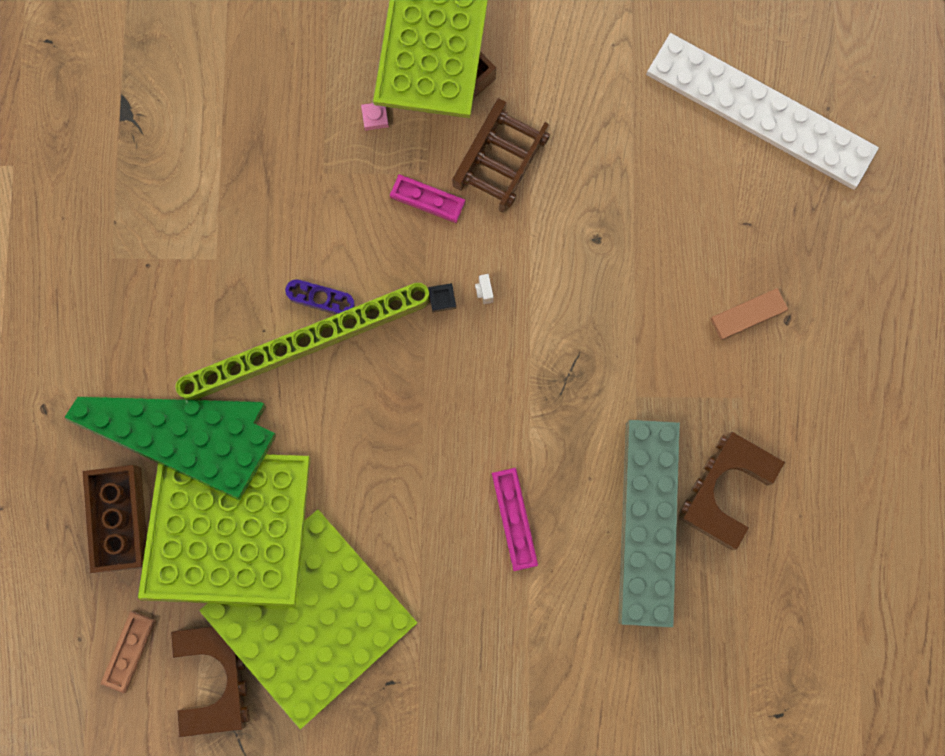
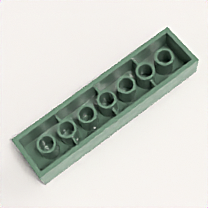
M629 420L626 423L618 623L622 625L673 627L680 423Z

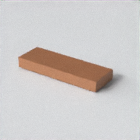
M778 288L711 317V321L720 340H723L782 314L788 308Z
M130 611L100 683L101 685L121 693L127 692L156 621L155 619Z

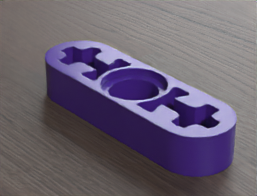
M295 279L290 281L285 288L286 295L291 302L328 313L339 314L355 307V302L350 294ZM297 286H300L303 292L309 293V301H306L307 297L303 294H298L297 297H294L291 290L297 289ZM318 292H324L327 294V300L323 304H316L314 302V295ZM332 295H335L334 300L338 302H343L344 299H347V303L350 306L341 310L338 304L332 303V308H330Z

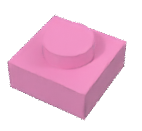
M373 103L361 105L365 131L389 127L386 107L376 106Z

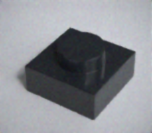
M452 283L428 287L432 313L456 309Z

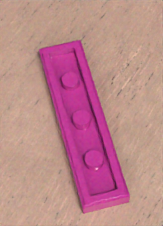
M512 468L492 473L513 571L538 566L517 470Z

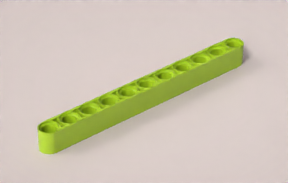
M413 283L187 374L176 382V392L186 400L201 399L421 310L428 305L430 300L428 288L422 283ZM421 291L425 294V297L421 301H415L412 299L413 293ZM398 300L402 302L401 308L398 310L390 309L389 305L392 301ZM375 309L380 312L376 319L367 318V313L370 310ZM352 318L357 321L355 327L351 329L344 327V323L348 319ZM325 328H332L334 330L329 338H323L321 336L322 331ZM309 337L311 339L310 344L307 347H300L299 341L301 338ZM280 346H286L288 349L287 353L281 357L276 356V350ZM258 355H263L264 362L260 366H254V358ZM236 364L241 365L239 374L234 376L230 374L232 366ZM211 374H217V382L213 385H208V377ZM189 383H194L195 388L193 392L185 394V386Z

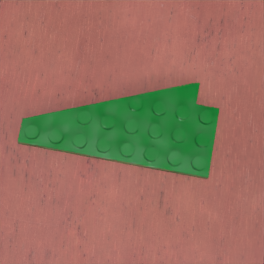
M77 397L64 417L70 423L239 501L276 438L274 432L256 425L266 408L262 402Z

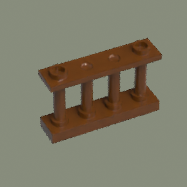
M498 98L452 179L453 187L461 191L464 185L468 186L470 184L501 200L499 211L503 213L506 207L510 208L517 196L514 192L540 145L543 147L546 145L550 137L548 133L549 124L544 122L540 131L509 116L506 111V102ZM498 124H505L533 138L534 142L529 151L496 135L495 129ZM494 144L523 159L518 171L486 156V153L483 152L486 145ZM482 164L511 179L512 182L507 191L505 192L474 176L472 170L475 165Z

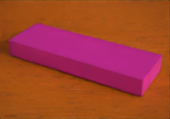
M398 174L390 193L391 199L456 224L465 204V199Z

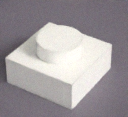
M480 275L479 283L475 284L477 297L482 298L483 304L493 303L489 275Z

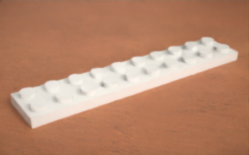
M672 33L669 34L646 74L853 190L858 186L879 148Z

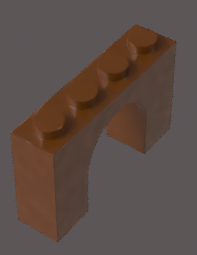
M731 432L726 436L722 435L715 448L719 450L715 457L710 456L703 468L706 470V473L702 479L698 478L691 489L694 494L691 500L686 499L679 512L682 513V516L679 520L730 550H737L749 527L725 514L716 504L714 486L718 477L726 470H739L768 486L775 482L785 462L736 433Z
M213 626L172 631L173 658L209 655L222 664L227 676L226 689L216 703L182 708L177 711L179 737L235 731L245 728L246 722L250 720L249 708L244 705V696H247L246 680H242L241 670L245 669V664Z

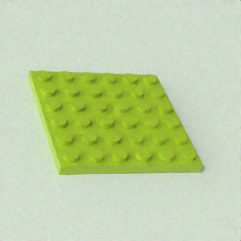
M266 454L240 501L158 463L138 599L141 601L296 607L310 457Z
M316 510L304 521L296 607L207 603L199 610L300 730L417 624L416 620L319 510Z

